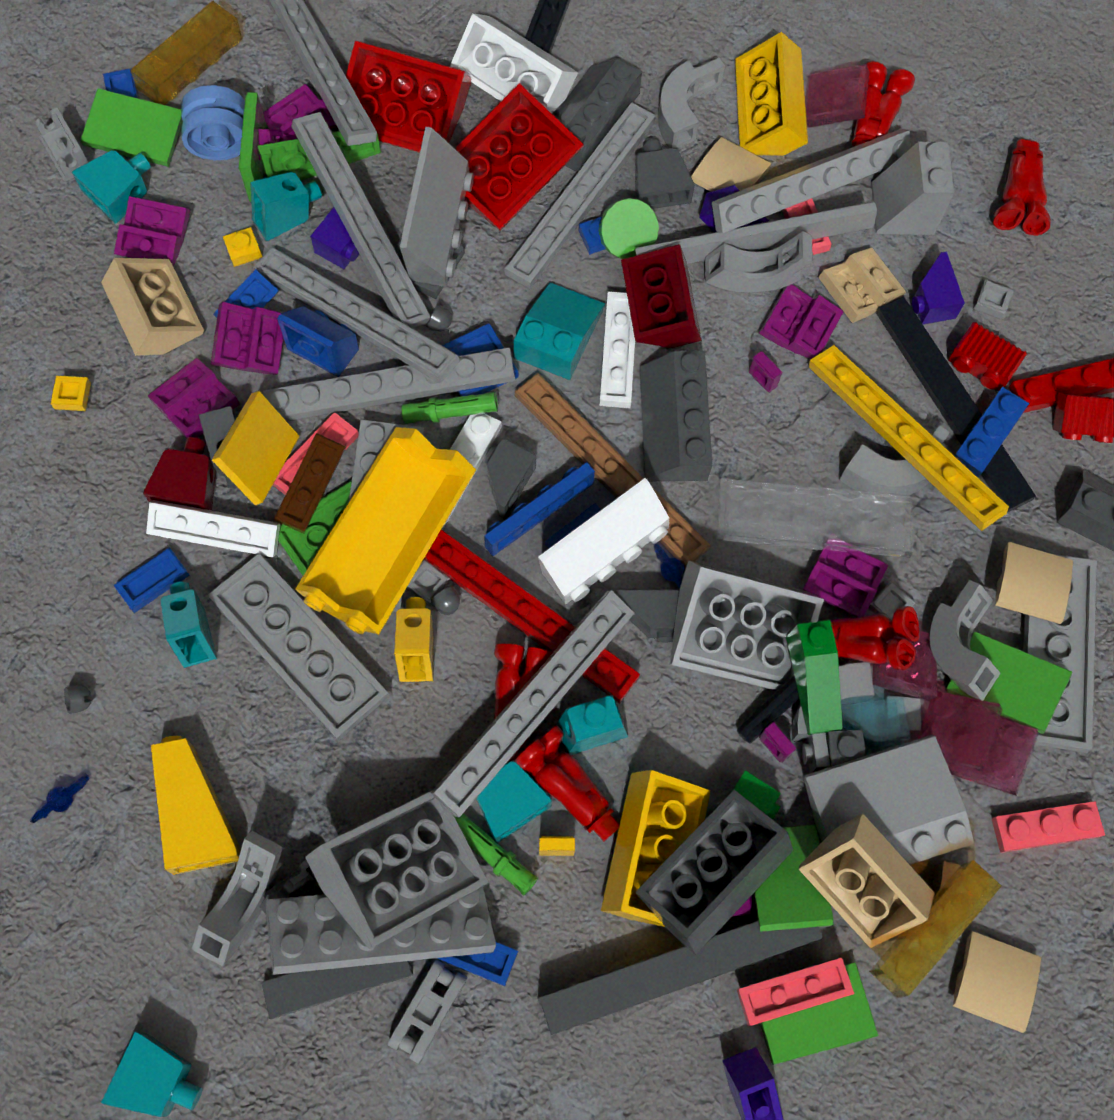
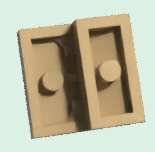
M721 137L705 155L691 177L695 184L710 192L735 185L741 191L757 185L768 173L771 163Z
M872 247L851 254L845 263L823 270L818 277L852 323L874 314L878 307L899 299L906 293Z
M1008 542L1003 553L1002 574L997 581L995 605L1061 624L1064 620L1070 593L1073 560Z
M972 931L966 941L963 968L957 974L953 1007L1024 1033L1034 1003L1041 957Z

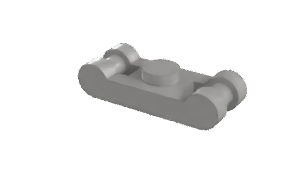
M438 959L433 963L387 1044L396 1051L400 1048L410 1054L409 1059L417 1064H420L431 1042L468 977L459 972L454 974L445 969L446 964ZM437 981L448 987L444 997L432 991ZM412 1024L424 1031L419 1041L407 1035Z

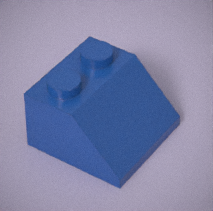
M302 306L281 313L277 318L287 350L337 377H340L359 350L356 334L344 324L338 325L330 321L324 313L318 310L313 312Z

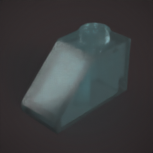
M904 698L841 704L842 726L847 731L863 730L864 744L868 747H880L882 751L909 741L910 733Z

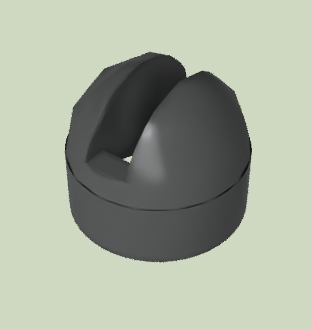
M436 305L426 327L439 332L447 330L452 322L450 312Z
M450 586L437 593L431 599V603L441 614L450 615L458 610L460 599L455 589Z
M82 685L65 687V705L69 714L84 711L90 706L92 700H84V696L91 694L87 687Z

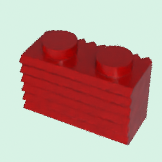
M973 322L948 361L953 363L955 369L959 372L970 373L980 379L984 387L1000 391L1002 387L1005 388L1027 353L1026 351H1021L1020 348H1016L1009 341H1005L1004 338H1000L999 335L989 332L988 329L978 325L977 322Z
M1058 393L1055 418L1053 420L1054 425L1052 426L1053 430L1062 433V438L1082 440V435H1093V441L1113 443V397Z

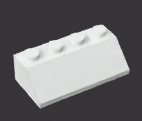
M474 13L471 15L450 64L451 68L465 71L472 79V83L500 101L520 83L550 113H553L566 100L578 74L577 71L492 17Z
M646 478L641 480L538 556L543 576L565 604L572 599L574 602L581 600L589 593L591 585L598 580L600 582L606 581L616 572L615 567L623 561H626V563L633 561L642 553V547L650 541L655 544L666 536L670 518Z

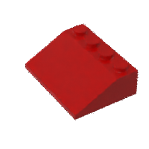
M359 41L354 43L346 73V78L377 131L379 141L418 153L421 150L425 127L433 128L448 143L450 142L464 109L472 80L465 71Z
M519 83L455 148L468 160L470 173H474L471 192L466 191L464 201L468 202V206L501 231L584 147V144Z

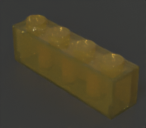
M214 1L210 2L130 70L137 89L154 103L165 105L170 100H173L178 93L194 82L199 75L211 65H214L220 57L243 39L238 20Z
M974 860L961 865L933 897L928 920L903 932L869 972L896 998L909 996L1002 885Z

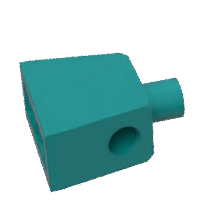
M111 150L72 171V174L80 190L116 224L126 215L129 196L142 199L146 195L147 188L141 175L149 170L151 165L141 153L126 161L117 151Z
M293 172L250 182L252 220L266 241L306 222L309 219V203L322 198L321 190L315 181L303 185L296 173Z
M187 582L172 584L169 588L171 595L163 596L160 600L167 642L184 668L217 659L206 611L195 590L190 589V585Z
M613 695L568 708L557 722V725L564 733L562 743L565 752L572 755L628 737Z
M514 760L504 765L476 798L496 843H499L552 806L550 797Z
M134 1032L101 1103L152 1116L166 1117L171 1113L175 1103L192 1111L201 1097L203 1088L186 1081L192 1067L190 1062L151 1035L144 1032Z

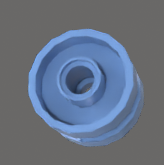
M217 85L201 86L185 94L181 102V117L183 120L181 129L184 147L190 153L203 159L216 161L238 157L241 148L245 106L243 97L229 88Z

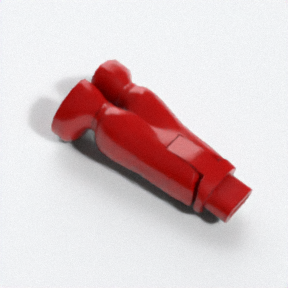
M875 61L868 62L863 66L861 80L865 88L859 97L858 116L852 141L854 147L888 134L901 108V97L910 92L914 86L915 77L910 71L905 69L894 70L889 76L885 94L882 95L880 91L886 80L887 68Z
M1018 140L1016 148L1012 152L1007 182L1002 196L1004 205L995 211L993 223L998 229H1014L1021 223L1022 219L1023 231L1028 235H1042L1050 228L1051 218L1044 207L1047 203V192L1043 178V152L1039 150L1040 144L1036 141Z
M911 606L897 608L892 620L882 614L830 620L838 657L874 664L888 662L896 670H907L915 660L916 650L910 642H917L919 639V621L916 611Z
M517 644L495 645L494 655L503 665L497 672L495 679L494 720L553 652L529 647L526 654L525 672L523 676H520L519 669L524 656V647ZM529 737L513 754V756L507 761V763L513 760L515 761V759L522 753V751H524L527 748L526 744L528 743Z
M556 725L541 739H537L515 759V762L524 771L532 774L540 788L560 801L570 814L584 826L585 830L589 833L594 830L604 842L619 829L620 824L611 815L614 810L610 808L607 811L609 807L607 799L586 774L578 760L571 753L560 754L558 752V746L563 739L564 733Z

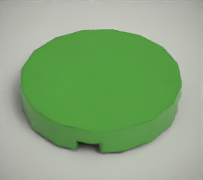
M624 198L613 202L605 209L601 224H599V235L602 245L610 254L620 259L636 256L635 248L653 245L658 238L659 225L656 214L648 204L638 199Z

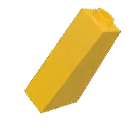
M182 736L165 737L161 739V743L151 745L165 870L175 875L238 862L241 848L194 746L186 738L182 739Z

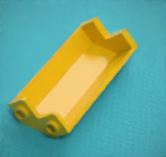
M396 427L296 586L295 590L305 597L303 602L313 610L318 612L323 610L346 623L345 625L358 634H364L366 631L379 635L476 469L457 450L437 449L417 429Z

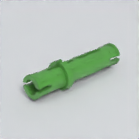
M496 392L439 400L437 397L429 398V401L402 404V417L405 424L429 420L435 423L449 417L498 412Z
M464 813L460 817H455L470 848L494 869L493 873L496 876H503L523 896L526 895L535 885L538 877L515 859L516 854L511 850L507 852Z

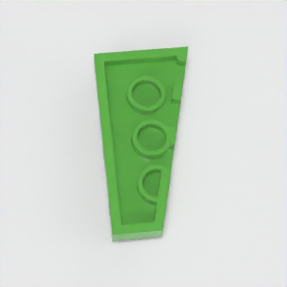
M340 132L332 133L348 164L381 153L378 134L376 135V142L347 146ZM298 139L257 146L266 178L289 172L296 173L300 181L317 176Z

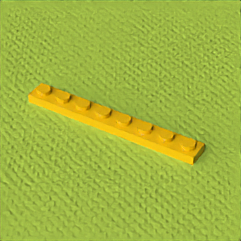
M835 345L810 360L809 368L981 531L1007 514L1009 506Z

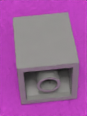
M918 141L872 181V199L877 208L875 219L876 234H935L954 195L948 142Z

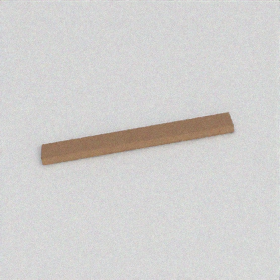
M539 373L515 390V397L582 464L587 462L595 471L594 477L616 499L644 479ZM653 488L670 518L669 528L667 529L668 533L659 542L686 569L688 560L695 562L710 549L711 545Z

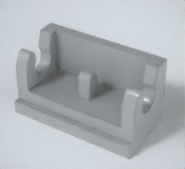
M54 108L50 110L53 122L50 125H44L42 120L38 118L36 126L41 133L39 136L41 142L62 179L66 182L74 178L72 171L88 163L59 109Z

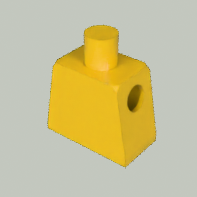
M420 597L408 598L406 600V609L396 611L394 655L400 682L433 681L434 633L431 610L426 608V601Z

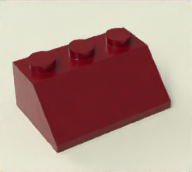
M678 244L622 259L621 263L635 341L667 348H675L702 341L687 261L681 245Z

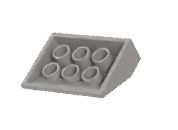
M425 127L400 250L411 281L446 287L448 277L453 278L455 273L456 259H452L454 248L459 249L461 244L462 230L458 229L460 220L466 219L468 202L464 200L466 191L471 192L474 173L469 171L468 160L430 127Z
M688 560L679 591L670 664L778 691L794 676L786 636L797 624L817 622L824 599L804 590Z
M934 735L803 776L820 844L835 828L862 813L909 865L974 844L966 808Z
M432 791L320 845L305 857L323 893L369 949L489 883L454 815L431 794Z

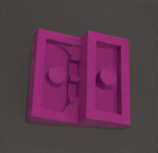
M306 84L263 112L267 129L281 130L282 141L298 139L291 127L292 121L295 118L321 112L330 130L336 126L323 99L319 100Z
M129 196L124 225L119 224L114 254L129 258L170 259L174 267L186 233L190 210L184 207Z
M791 284L783 288L759 334L785 349L812 359L822 353L844 311L821 295L813 299Z
M221 302L218 308L211 365L277 375L283 335L277 320L281 313L260 307L250 309Z
M198 358L194 359L148 395L155 406L186 438H198L204 433L198 414L229 406L234 409L240 405L237 397L219 382L215 374Z
M830 536L803 590L823 598L826 603L854 617H863L889 565Z

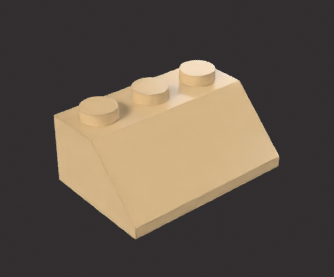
M113 259L101 283L135 356L163 355L203 334L204 329L170 259Z
M863 813L835 828L799 866L801 873L870 948L928 920L935 892Z

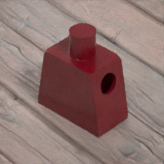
M188 437L183 451L166 449L163 452L143 492L148 502L157 500L212 511L216 469L211 458L203 455L206 445L203 440Z

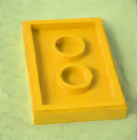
M257 391L251 393L212 461L254 505L261 504L296 444L299 435L264 395Z

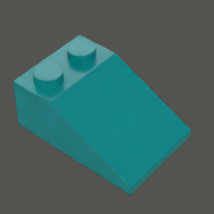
M550 282L526 314L513 340L514 359L571 380L605 308V303Z

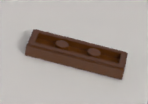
M318 433L315 434L277 511L274 521L305 534L345 451V446Z

